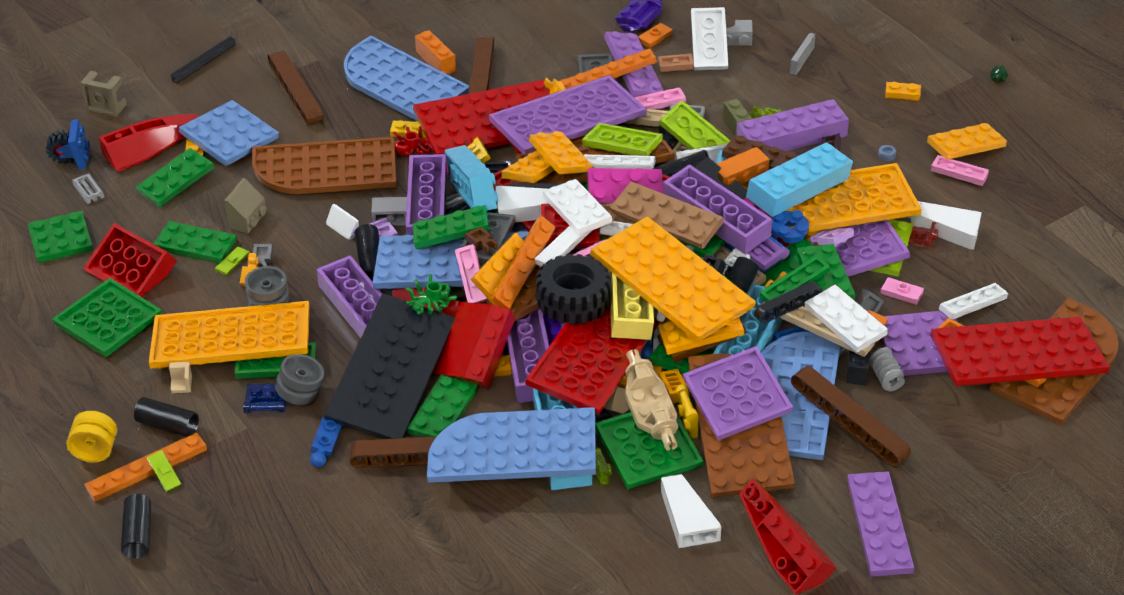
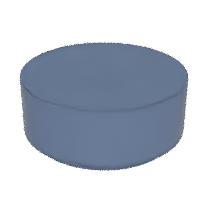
M883 145L878 149V157L883 161H892L896 157V149L890 145Z

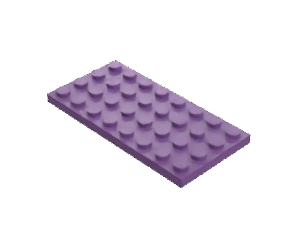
M608 75L489 114V121L524 155H528L536 151V148L529 142L530 134L559 131L569 140L587 135L598 123L617 125L646 115L647 108Z

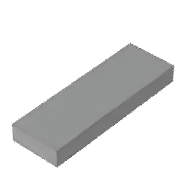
M814 33L807 35L791 59L790 74L797 75L815 47Z

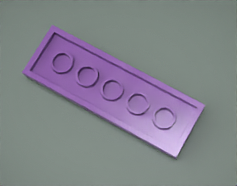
M617 31L605 32L604 38L615 61L644 50L636 34L619 33ZM652 65L622 75L632 96L638 97L664 91Z
M889 471L848 474L847 482L870 577L913 573L914 565Z

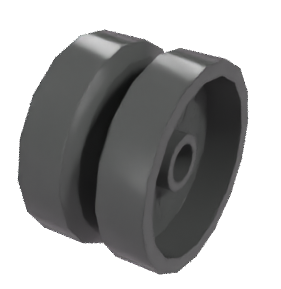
M262 266L249 272L245 278L248 305L288 303L289 291L287 288V276L284 271L273 266Z
M290 355L281 363L275 382V389L278 395L285 401L298 405L309 404L315 401L318 396L320 385L324 378V369L317 360L307 355Z

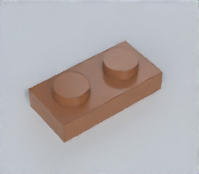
M692 54L658 56L660 72L694 69Z

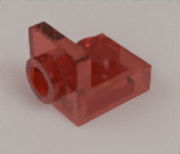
M932 222L930 229L913 226L909 243L931 247L933 240L936 241L938 236V230L935 229L936 222Z

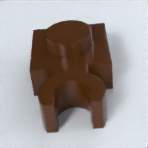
M482 227L465 234V240L471 245H475L476 249L482 247L483 252L487 254L489 253V247L497 249V241L492 239V235Z

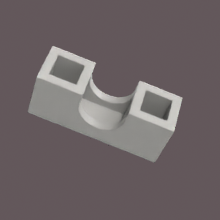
M735 20L733 27L726 28L727 45H752V20Z

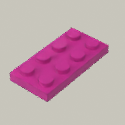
M588 168L587 170L588 192L596 201L598 200L599 204L614 203L630 182L663 194L662 169Z

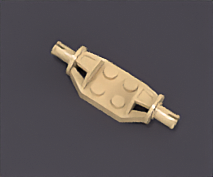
M634 349L635 355L630 350L626 354L630 365L625 371L628 377L625 398L636 425L639 429L650 433L654 439H662L666 450H670L669 445L673 450L678 445L674 438V434L678 430V423L676 422L677 413L666 387L653 370L652 362L641 359L638 350Z

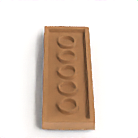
M630 182L610 207L611 213L636 223L648 216L676 239L701 249L706 246L724 222L722 216L634 182Z

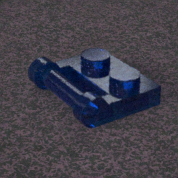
M247 384L243 405L244 413L274 410L285 412L286 401L278 395L275 384Z

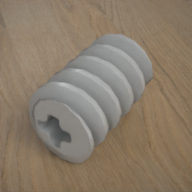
M883 347L872 353L869 362L882 388L886 391H895L901 388L905 383L904 373L892 354L891 349Z

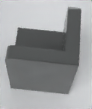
M864 289L859 291L854 300L866 311L871 310L875 313L878 312L884 302L869 290Z

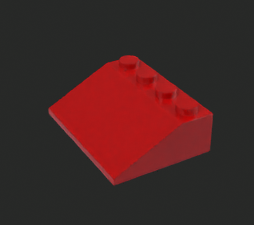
M114 223L83 270L102 281L111 278L142 297L168 276L177 260L165 250Z
M461 302L434 374L478 385V387L489 390L515 320L511 310L492 304Z

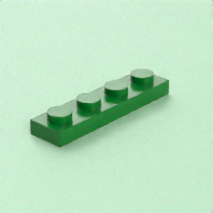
M816 255L760 291L759 298L767 302L808 282L816 281L830 272V266Z

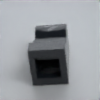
M705 254L703 260L706 263L710 261V266L727 278L732 266L725 264V261Z

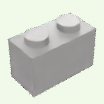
M407 197L372 198V222L386 218L387 222H390L392 226L406 225Z

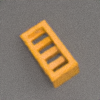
M679 370L659 372V378L664 383L672 403H679L680 397L677 395L676 388L679 385H686Z

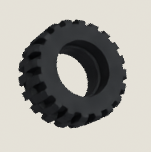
M582 254L559 255L554 260L552 258L548 260L537 272V305L552 320L556 319L559 323L563 324L567 322L570 325H575V323L584 324L589 320H595L597 316L600 317L609 307L611 276L604 265L602 266L600 261L594 260L590 256L584 257Z

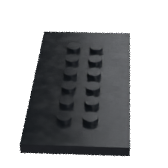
M382 293L326 410L324 419L332 420L337 424L381 439L404 438L443 351L455 317L433 311L429 315L428 308L425 307L423 313L417 314V311L412 309L413 305H406L407 301Z

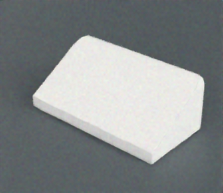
M336 204L331 206L326 224L346 239H353V230L359 227L358 220Z

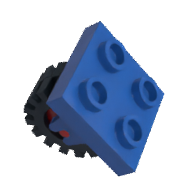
M71 120L68 133H65V130H62L61 133L59 130L56 133H51L47 140L46 153L49 158L52 157L54 162L57 159L58 163L64 161V164H67L68 160L71 163L74 159L78 169L86 168V162L89 161L88 150H90V142L85 138L84 126L80 125L79 120Z

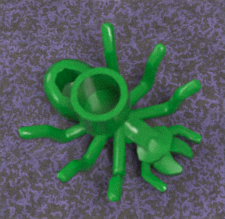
M432 274L429 275L426 293L421 291L420 283L417 279L414 282L417 285L418 295L420 296H414L413 290L406 287L412 299L406 302V305H413L412 309L417 311V314L424 312L425 304H428V314L431 315L434 311L431 303H433L438 312H441L443 308L448 306L451 300L457 299V296L449 297L450 286L448 284L432 281Z

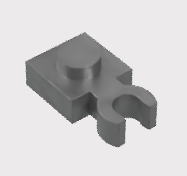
M254 244L253 253H257L256 258H259L257 267L267 266L266 263H272L273 244Z

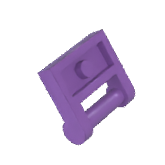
M768 238L747 254L750 255L752 261L765 271L780 259H785L789 255V250L785 247H780Z

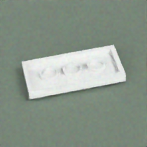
M725 7L691 8L694 70L728 69Z
M576 179L543 191V198L578 235L612 223V216Z
M836 285L805 302V308L856 352L861 351L888 334V329Z

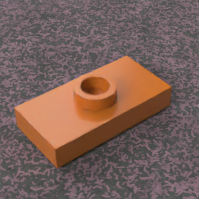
M659 23L638 36L641 44L651 48L671 36L673 29Z

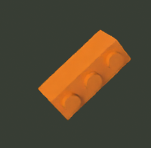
M430 30L415 35L416 52L430 66L447 75L456 71L455 54Z
M757 147L717 163L721 167L717 174L718 179L727 185L732 184L735 180L740 184L749 182L750 179L769 170L770 159Z

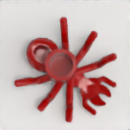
M419 126L418 134L410 131L409 127H406L407 133L404 134V141L397 132H393L399 140L394 143L395 152L398 155H407L409 158L415 150L417 155H422L424 152L426 154L430 153L431 146L427 138L421 139V126Z

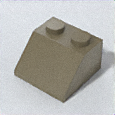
M244 178L225 199L228 225L233 230L248 234L267 211L264 197Z

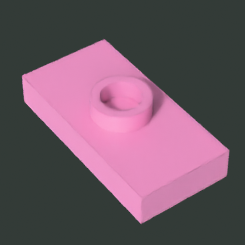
M889 277L881 288V294L915 305L918 304L924 292V288Z

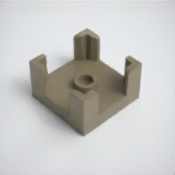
M90 71L81 81L86 110L117 117L126 106L125 98L118 102L116 95L117 90L122 85L121 77L113 76L106 84L93 81L98 73Z

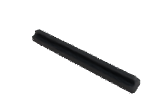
M229 36L170 75L171 80L175 83L179 82L236 44L235 38Z

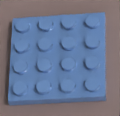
M233 100L179 127L180 134L225 166L252 153V146H265L279 138L278 131Z

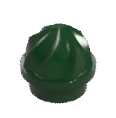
M1003 65L995 66L991 70L990 77L995 82H1003L1008 77V73Z

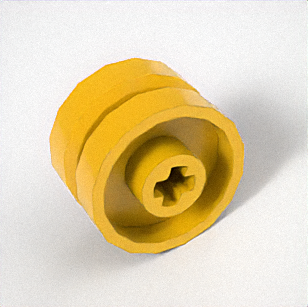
M97 411L79 413L75 416L66 442L67 449L73 456L86 462L97 463L106 460L110 456L118 431L116 423L106 414Z

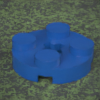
M799 210L784 211L772 219L771 233L777 239L778 237L782 238L783 242L797 243L802 241L804 236L808 234L809 222Z

